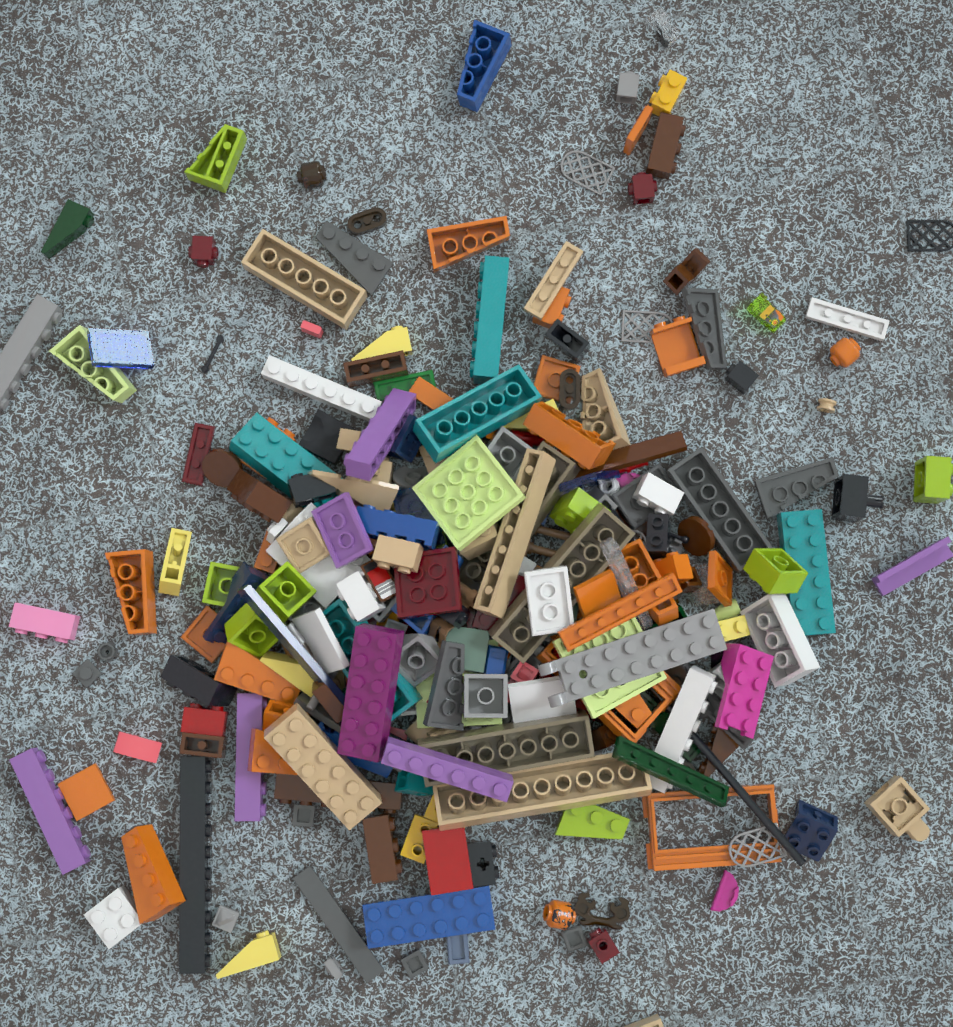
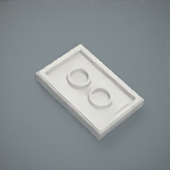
M567 566L524 571L531 635L538 636L557 633L561 629L573 624L574 618Z
M321 608L292 619L300 635L305 638L307 645L313 653L314 660L326 674L344 669L350 665Z
M560 676L508 684L513 723L577 713L575 700L557 707H550L548 697L564 692Z

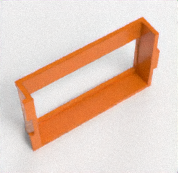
M580 610L578 611L577 619L582 617ZM558 634L550 636L552 640L536 656L542 664L557 659L550 651L554 648L552 641L560 638ZM558 671L552 673L555 676H559ZM664 671L667 678L652 686L663 700L654 708L652 714L639 729H636L634 732L611 710L598 716V718L617 737L622 736L636 743L644 735L647 727L661 712H664L676 699L681 687Z
M774 784L741 785L749 795L767 794L769 818L773 823H778ZM729 786L728 796H739L734 791V789L731 786ZM670 790L665 793L656 791L651 792L649 796L642 797L643 818H648L650 843H646L648 869L664 871L737 865L729 856V845L658 850L654 802L699 799V797L684 790ZM771 836V842H768V844L775 847L777 840ZM761 842L756 843L754 848L761 851L764 844ZM732 844L731 848L737 851L740 844ZM743 845L740 853L747 855L750 848ZM766 846L763 853L770 857L773 849ZM752 850L749 858L756 861L759 853ZM776 851L773 857L779 856L780 853ZM738 854L735 861L742 864L745 858ZM761 856L759 861H763L768 858ZM781 858L766 863H775L782 861ZM747 860L745 865L753 864V862Z

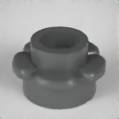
M113 642L100 644L97 653L98 657L105 662L113 661L114 657L118 655L116 645Z

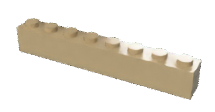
M526 449L515 482L526 498L503 517L473 606L474 609L486 615L500 619L504 618L556 459L545 451Z

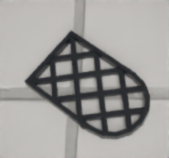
M906 220L907 251L942 252L951 250L953 246H950L947 241L950 238L953 239V232L950 233L946 228L949 225L953 227V223L947 220ZM912 223L920 224L917 227H915ZM926 223H933V225L929 227ZM922 224L928 229L924 234L918 229ZM936 224L941 228L938 234L932 229ZM909 225L914 229L911 233ZM915 231L921 235L918 240L911 236ZM929 231L935 236L932 240L925 236ZM943 231L948 235L945 241L939 236ZM922 238L928 242L925 247L919 243ZM936 238L942 242L939 247L933 243ZM910 239L914 242V244L911 247ZM917 244L921 249H915L913 247ZM929 245H931V246H933L935 249H926V248H927Z

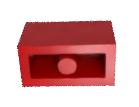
M190 703V707H184L180 732L223 737L226 734L229 711H223L224 707L211 706V709H204L200 704Z

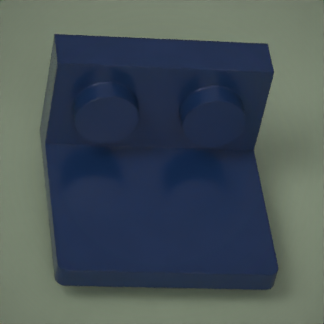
M408 415L387 456L412 463L422 444L413 432L415 420L418 419L416 416Z
M799 799L795 808V818L784 836L800 854L818 862L838 832V817Z

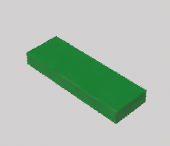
M433 370L373 382L376 399L384 401L385 396L389 395L393 388L409 392L418 377L436 387Z

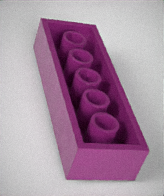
M367 623L355 626L337 754L377 763L381 761L390 733L405 631Z

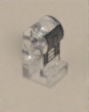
M662 7L645 18L644 26L647 30L651 28L655 30L664 47L671 48L676 44L679 31Z

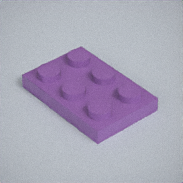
M344 492L311 511L336 569H340L374 550L349 492Z

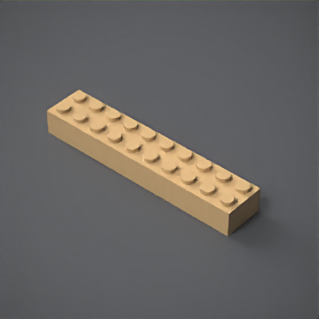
M613 753L596 755L592 758L508 772V774L513 776L514 782L507 802L449 784L433 786L439 829L440 831L649 796L652 792L650 776L637 768L613 758Z

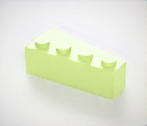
M81 325L76 327L49 350V352L61 359L62 362L74 369L79 375L87 379L114 401L123 403L137 391L90 330Z

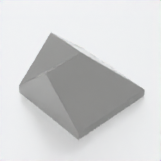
M419 633L404 634L399 673L413 687L435 673L440 648L433 636Z

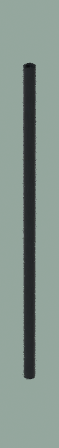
M652 687L648 688L649 692L660 703L663 698ZM672 704L666 709L669 715L673 709ZM693 732L690 737L693 743L801 867L806 860L697 733Z

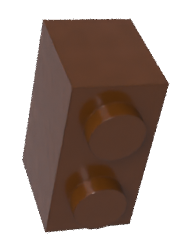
M182 732L179 754L225 758L228 737Z

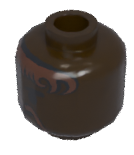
M319 161L302 163L300 171H297L298 182L303 183L306 189L322 187L324 181H327L325 167Z

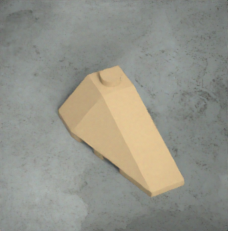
M598 368L583 375L581 387L583 406L580 417L582 419V429L591 432L594 430L601 434L599 438L607 443L609 440L615 442L616 445L613 450L631 445L602 370Z
M318 470L308 472V474L335 487L336 495L338 496L344 492H349L355 506L363 507L366 504L376 507V510H390L399 490V485L377 480L363 483L361 482L362 480L355 477L341 479L342 476L340 474Z

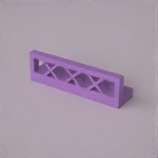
M949 536L936 541L871 578L881 596L890 593L953 557L947 545L952 542Z

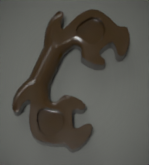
M588 892L578 894L574 909L579 916L585 918V920H579V923L584 926L600 925L620 930L622 926L617 925V923L624 922L630 917L629 901L624 897H618V900L621 902L620 905L615 906L614 902L610 903V911L613 913V916L606 918L594 916L590 913L591 910L595 909L596 901L595 899L591 902L586 900L590 896Z

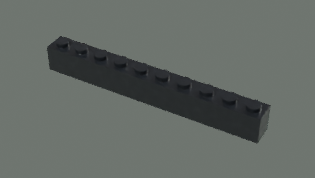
M205 756L180 757L179 886L186 901L179 905V974H204L208 971V967L212 965V955L208 954V945L212 943V933L208 932V924L212 922V911L208 910V902L212 900V889H208V880L212 879V867H208V859L212 858V846H208V837L212 836V824H208V816L212 815V803H209V794H212V782L209 781V773H212V760Z

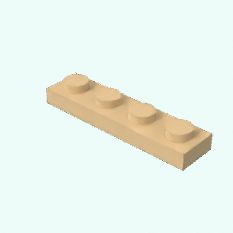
M567 241L564 243L525 305V312L540 321L542 320L581 258L583 250Z

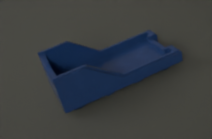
M244 561L232 577L226 603L203 634L204 640L211 643L215 641L226 644L227 636L224 624L246 604L237 590L248 584L256 590L270 575L252 568Z

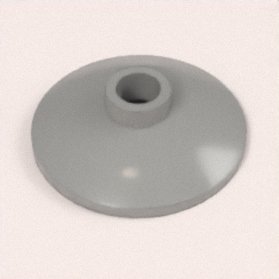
M403 466L394 471L393 481L401 487L412 489L429 473L424 466L417 469Z

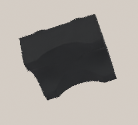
M318 409L299 445L308 452L336 466L344 452L336 448L340 428L355 429Z

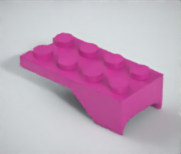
M726 643L727 650H724L721 660L725 687L714 727L728 730V727L740 730L741 736L753 739L774 656L742 644Z

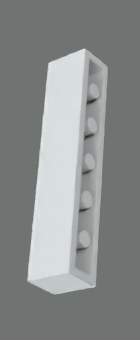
M270 355L261 372V375L266 380L368 422L370 418L375 416L377 408L383 404L382 401Z
M695 665L689 669L654 752L683 765L685 761L682 758L684 751H689L693 742L690 737L693 732H697L701 721L698 720L701 713L705 714L709 702L706 701L709 693L713 695L718 683L715 682L716 675ZM649 774L653 789L665 793L668 788L672 790L673 785Z

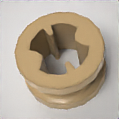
M827 398L818 399V403H820L816 408L818 411L826 413L835 412L833 407L836 406V401Z

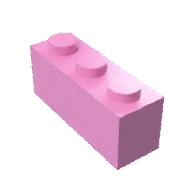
M15 602L9 627L15 628L16 633L27 635L28 631L36 632L35 637L47 639L48 635L56 637L55 641L68 643V639L75 640L80 616Z

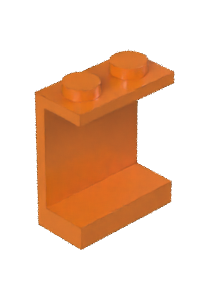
M680 316L673 319V323L667 325L666 322L658 323L650 331L664 378L706 364L704 356L700 357L690 326L692 322L691 317L685 319V316Z

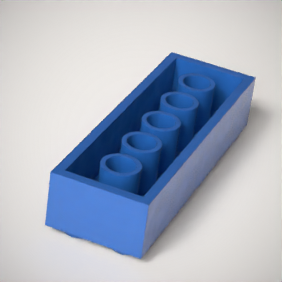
M489 885L432 896L431 894L362 905L368 949L496 930Z

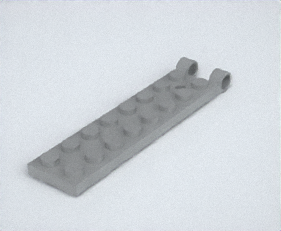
M710 609L538 665L541 676L557 671L559 673L564 692L548 697L550 707L553 708L727 650L715 610ZM581 670L586 672L585 678L579 676Z

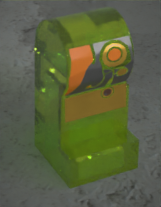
M763 292L746 309L773 333L786 321L784 315L767 300Z

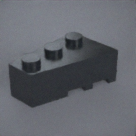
M170 655L160 676L167 681L166 684L168 686L181 689L183 695L189 698H196L199 700L198 703L206 708L230 705L238 689L237 687L214 680L215 675L204 669L205 666L183 655Z

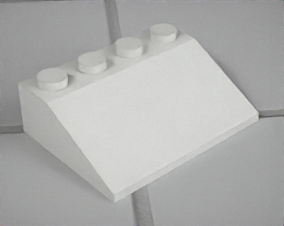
M311 502L278 537L308 518L313 517L311 511L317 507ZM275 539L266 549V552L282 566L287 561L289 562ZM364 555L348 565L336 569L331 556H328L302 572L301 575L317 591L313 598L326 609L338 597L336 592L338 587L336 584L353 573L362 571L360 566L370 561V559Z

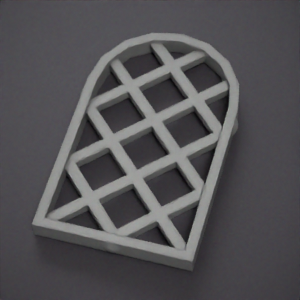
M579 150L570 151L561 161V171L568 180L599 196L602 195L615 170V167ZM575 153L577 159L570 161L569 155ZM578 153L584 155L585 157L579 158ZM587 159L589 165L582 167L581 160ZM590 159L596 161L597 163L592 164ZM578 162L580 168L573 170L571 163ZM569 164L571 171L564 172L563 166ZM600 165L601 172L594 173L593 167ZM602 165L610 169L604 170ZM590 168L592 174L585 176L584 169ZM581 171L583 177L576 179L574 172ZM611 171V173H610V175H609V177H608V179H607L605 173ZM572 173L573 179L570 178L567 174ZM603 174L604 181L597 182L596 176ZM593 177L595 183L588 185L586 179ZM584 180L585 185L578 181ZM604 184L602 190L600 191L599 185ZM596 186L598 191L592 189L591 187Z
M623 310L621 342L653 344L652 339L647 333L654 329V325L652 326L647 320L653 316L657 320L654 325L661 323L665 317L669 319L670 323H673V321L667 314L661 312ZM627 313L636 314L631 318ZM642 314H650V315L645 319ZM655 314L663 315V317L659 319ZM626 315L629 318V320L624 324V318ZM638 315L643 319L639 325L633 320ZM630 322L636 326L632 331L626 327ZM644 323L650 327L646 332L640 328ZM624 329L629 333V334H627L625 337H624ZM637 329L642 333L638 339L633 334ZM631 335L635 340L626 339ZM645 336L649 341H644L640 339H642Z
M765 826L734 836L728 847L729 856L732 861L744 868L754 867L788 855L783 847V852L777 849L780 844L778 841L775 847L768 844L771 836L775 837L770 832L764 830ZM755 831H759L756 837L749 834ZM762 831L768 834L765 842L759 839ZM745 835L742 841L737 839L738 837ZM747 836L754 839L751 846L744 843ZM734 841L740 843L737 851L731 848ZM757 841L764 844L761 851L754 848ZM743 845L750 848L747 855L740 853ZM766 846L773 849L770 857L763 853ZM752 850L759 853L756 861L749 858ZM776 851L782 854V855L773 857ZM738 854L745 858L742 864L735 861ZM761 856L768 858L766 860L759 861ZM747 860L753 862V864L745 865Z

